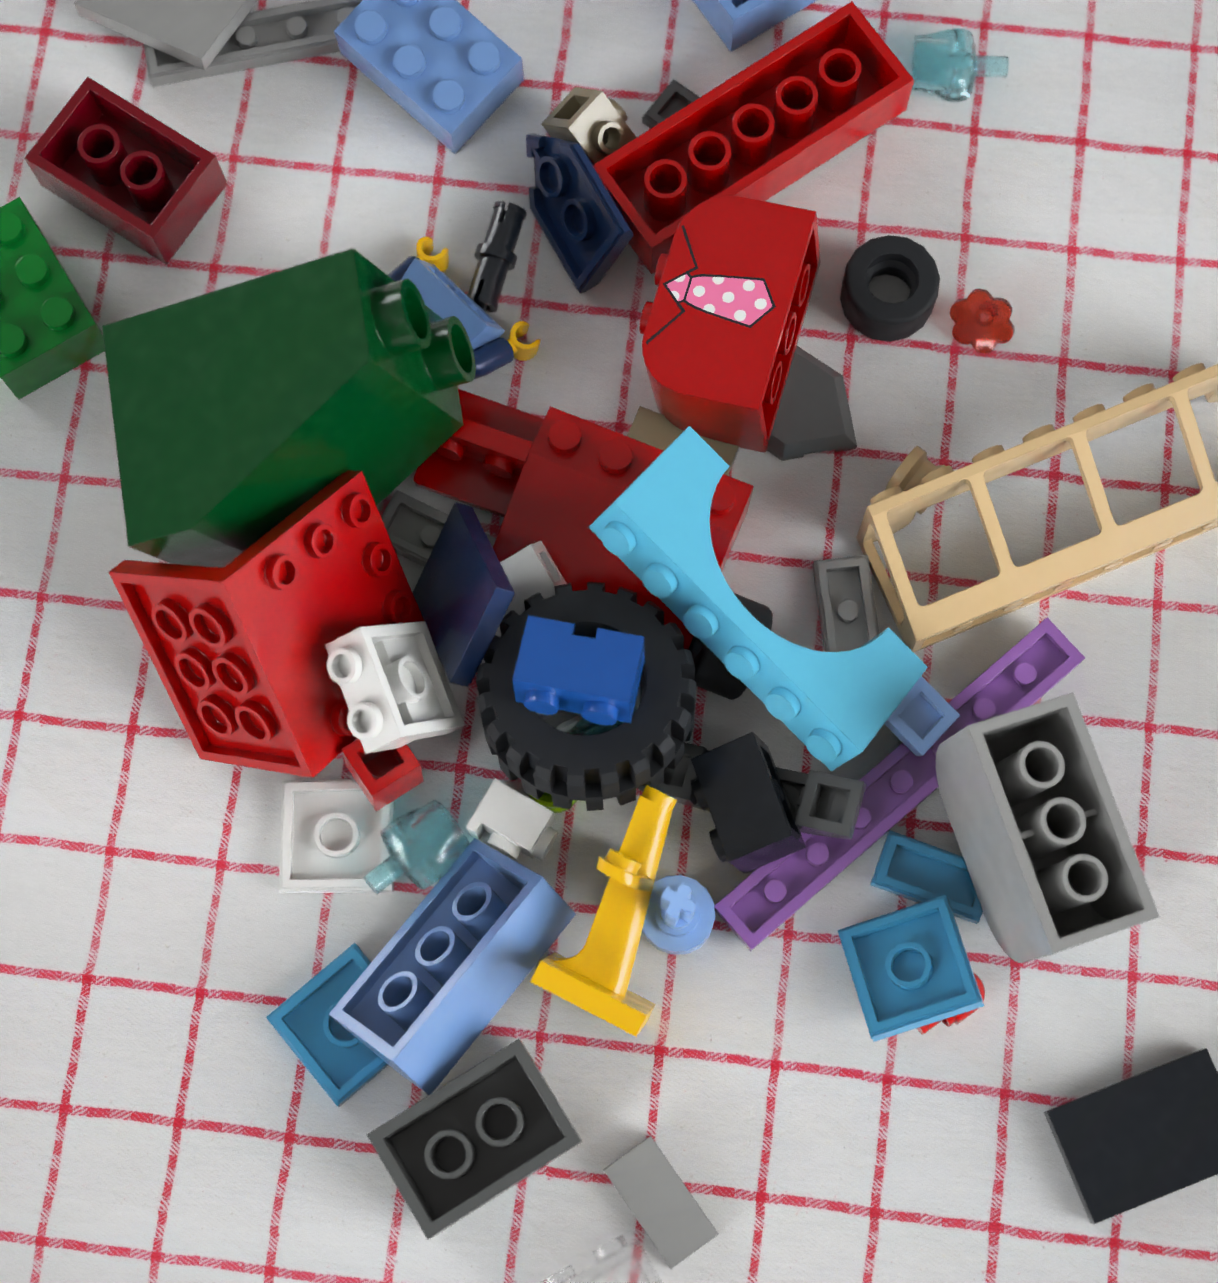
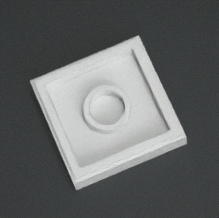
M355 779L282 780L279 892L282 894L394 892L395 800L376 812Z

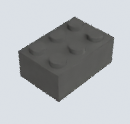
M517 1039L367 1134L427 1240L437 1236L583 1142L520 1039Z

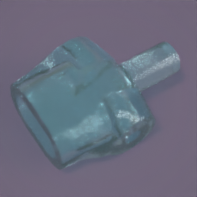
M962 28L915 35L912 59V77L914 79L912 90L924 91L948 102L965 101L971 96L976 77L1007 78L1009 57L977 55L972 33Z
M431 800L426 805L409 810L399 816L380 832L390 857L365 875L364 880L377 895L403 874L423 890L441 879L451 869L458 856L470 843L448 810L439 801Z

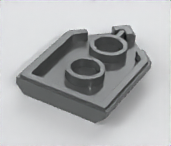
M796 346L767 451L784 461L802 458L805 454L830 450L838 452L856 449L857 443L843 375Z

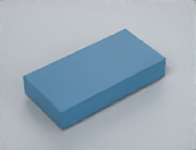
M889 830L870 885L917 903L946 894L954 916L975 924L979 923L983 910L963 857Z

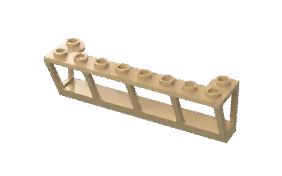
M1203 363L1192 365L1177 373L1172 378L1174 382L1157 389L1153 383L1140 386L1123 397V403L1105 409L1103 404L1091 406L1076 414L1072 419L1074 423L1056 430L1052 424L1039 427L1022 438V444L1004 450L1002 445L990 447L972 458L973 464L953 471L952 466H944L925 475L921 479V485L904 492L900 486H896L870 499L871 505L866 508L856 539L863 554L868 555L871 572L904 643L913 652H917L1217 528L1218 483L1214 478L1190 400L1204 395L1207 402H1218V364L1207 369ZM1174 408L1200 492L1133 521L1118 525L1114 521L1088 442ZM1072 449L1099 527V534L1026 565L1015 566L986 483ZM970 490L998 569V576L926 606H920L915 598L893 534L909 525L917 511ZM878 541L891 580L874 546L873 542Z

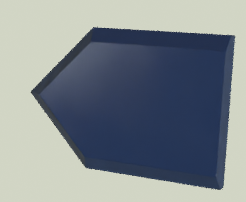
M533 133L527 134V157L534 158L535 186L529 187L530 209L579 293L587 292L599 284L630 242L634 233L579 143Z

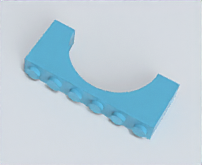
M689 426L617 497L589 528L602 541L605 548L616 555L643 582L646 589L658 597L684 623L686 629L692 635L699 638L725 664L727 670L734 677L740 679L765 704L769 713L779 719L806 746L813 757L820 760L830 771H833L864 751L928 667L889 627L860 648L842 652H824L808 649L785 640L773 633L750 614L725 580L713 550L710 534L712 498L719 480L729 465Z

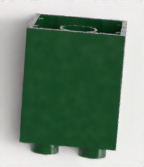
M354 248L103 325L102 331L128 547L171 564L223 568L339 475L348 470L363 472L377 506L464 425L458 385L474 380L476 365L469 336L461 321L455 316L442 319L425 305L419 290L411 280L404 279L395 282Z

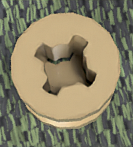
M916 446L900 464L885 489L900 486L904 492L921 485V479L925 475L945 465L936 466L928 460L927 452ZM927 508L917 511V513L921 515Z

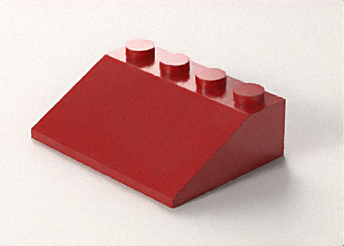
M550 406L531 446L526 463H524L493 546L499 562L532 543L542 541L566 583H571L572 591L587 590L588 582L605 583V592L617 594L620 587L637 592V604L643 607L647 601H652L664 610V625L669 622L676 623L684 635V649L689 650L694 635L686 629L684 623L658 597L646 589L643 582L616 555L605 548L602 541L589 528L663 450ZM725 474L722 475L716 486L710 508L711 540L721 571H723L748 512L754 488L753 485Z

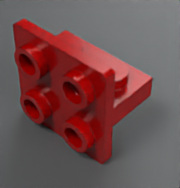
M458 389L464 425L417 468L413 478L414 483L422 489L504 517L524 463H526L529 451L544 418Z

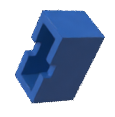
M528 615L512 679L516 702L523 703L527 709L540 714H556L558 710L579 713L585 720L599 725H614L616 721L631 723L645 661L644 636L598 628L595 639L573 635L575 630L573 623Z

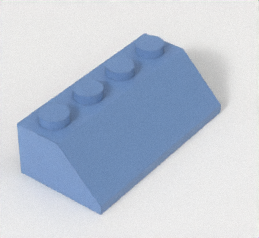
M474 838L331 1010L329 1015L399 1074L430 1095L538 963L576 913L541 875Z

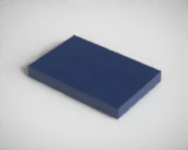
M455 502L412 593L426 622L449 682L468 687L501 624L515 592L473 507Z

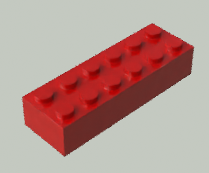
M851 1L593 166L634 233L629 245L649 272L653 274L661 253H669L679 223L694 207L706 200L720 196H740L761 201L768 200L906 111L914 79L853 1Z

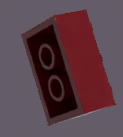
M89 77L84 80L24 157L42 187L166 265L228 184L214 154Z

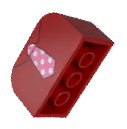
M720 196L700 203L690 210L679 223L669 253H661L655 270V285L658 286L654 302L647 301L645 303L639 326L640 333L644 334L642 353L657 408L660 414H663L668 421L679 429L685 430L691 426L699 436L736 445L740 448L766 453L821 263L816 211L740 196Z

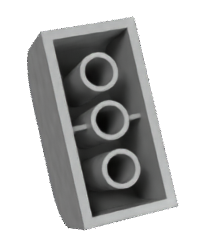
M1074 692L968 725L939 745L936 753V776L945 810L986 921L998 944L1011 959L1018 963H1025L1160 917Z

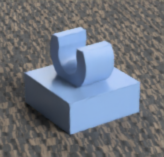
M921 676L884 724L915 756H923L960 717V714Z

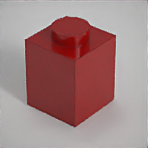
M356 739L341 749L346 767L376 812L424 782L421 764L407 744L396 749L365 754L361 741Z

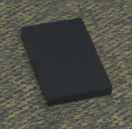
M1207 1048L1200 1049L1044 1112L1091 1224H1096L1218 1174V1073Z

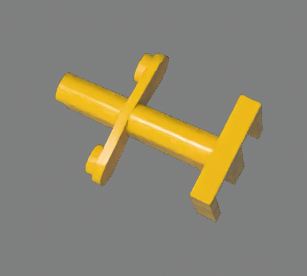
M646 785L642 795L639 796L619 850L616 851L610 848L605 858L599 856L596 869L610 878L584 947L577 955L566 958L554 952L542 959L530 981L635 1037L646 1025L656 1004L629 991L627 988L671 814L678 801L649 785Z

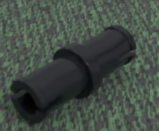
M496 201L494 203V211L484 243L477 245L474 254L478 262L467 296L482 310L484 309V304H486L487 312H496L498 309V301L508 270H513L516 265L517 256L514 254L523 221L527 216L525 209L510 202L507 211L504 209L506 205L504 201Z

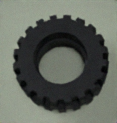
M588 582L587 590L572 591L571 583L554 586V596L544 599L541 593L538 592L524 600L525 612L519 615L516 611H510L502 619L500 624L501 637L494 636L484 656L485 663L478 666L476 685L479 696L477 697L485 738L491 754L498 756L500 769L510 780L520 778L523 791L536 799L541 798L544 792L552 795L553 806L570 810L572 800L586 801L587 811L604 810V799L617 797L619 805L622 806L636 800V788L642 785L644 787L649 785L656 788L664 781V769L666 767L675 769L684 756V742L690 741L694 727L696 704L695 665L690 650L684 649V635L676 623L669 622L664 625V610L652 601H647L643 607L637 604V592L620 587L617 594L605 592V583ZM528 615L573 623L575 625L573 635L595 639L598 628L644 636L645 661L639 684L641 702L633 713L631 723L624 722L618 727L601 734L574 735L552 727L540 718L536 712L527 709L523 703L516 702L512 679Z

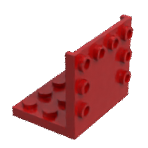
M348 470L339 475L223 568L124 560L109 571V575L199 758L314 778L341 753L342 748L357 738L348 728L347 716L349 708L341 687L328 674L327 660L329 655L325 645L359 627L424 621L362 471Z

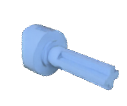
M683 875L666 876L654 882L642 929L646 940L656 949L672 955L689 954L699 949L710 937L715 921L714 902L708 890L697 880Z

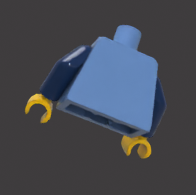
M426 236L420 238L416 245L417 257L409 256L388 274L395 282L404 279L411 280L419 290L425 305L442 319L455 316L461 321L469 336L474 352L476 365L474 379L486 376L513 361V358L527 361L537 354L541 339H536L531 344H522L517 340L518 337H522L528 332L529 324L527 322H516L512 326L507 340L501 337L505 330L444 274L449 266L448 248H443L438 255L428 256L434 248L432 238Z

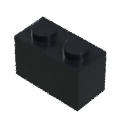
M754 732L691 759L697 778L691 780V787L702 810L706 811L709 809L716 828L709 831V836L721 862L728 861V863L745 874L806 848L800 829L795 825L796 819L769 747Z

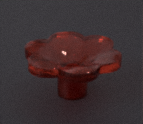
M981 288L971 291L967 299L956 300L950 308V317L955 322L952 329L954 339L961 344H971L977 352L984 354L991 353L998 343L1009 342L1015 331L1014 325L1010 320L1013 312L1011 304L1004 298H993L989 291Z

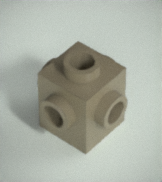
M574 87L541 123L552 138L579 143L593 165L637 138L625 122L627 114L617 102L608 98L602 90Z

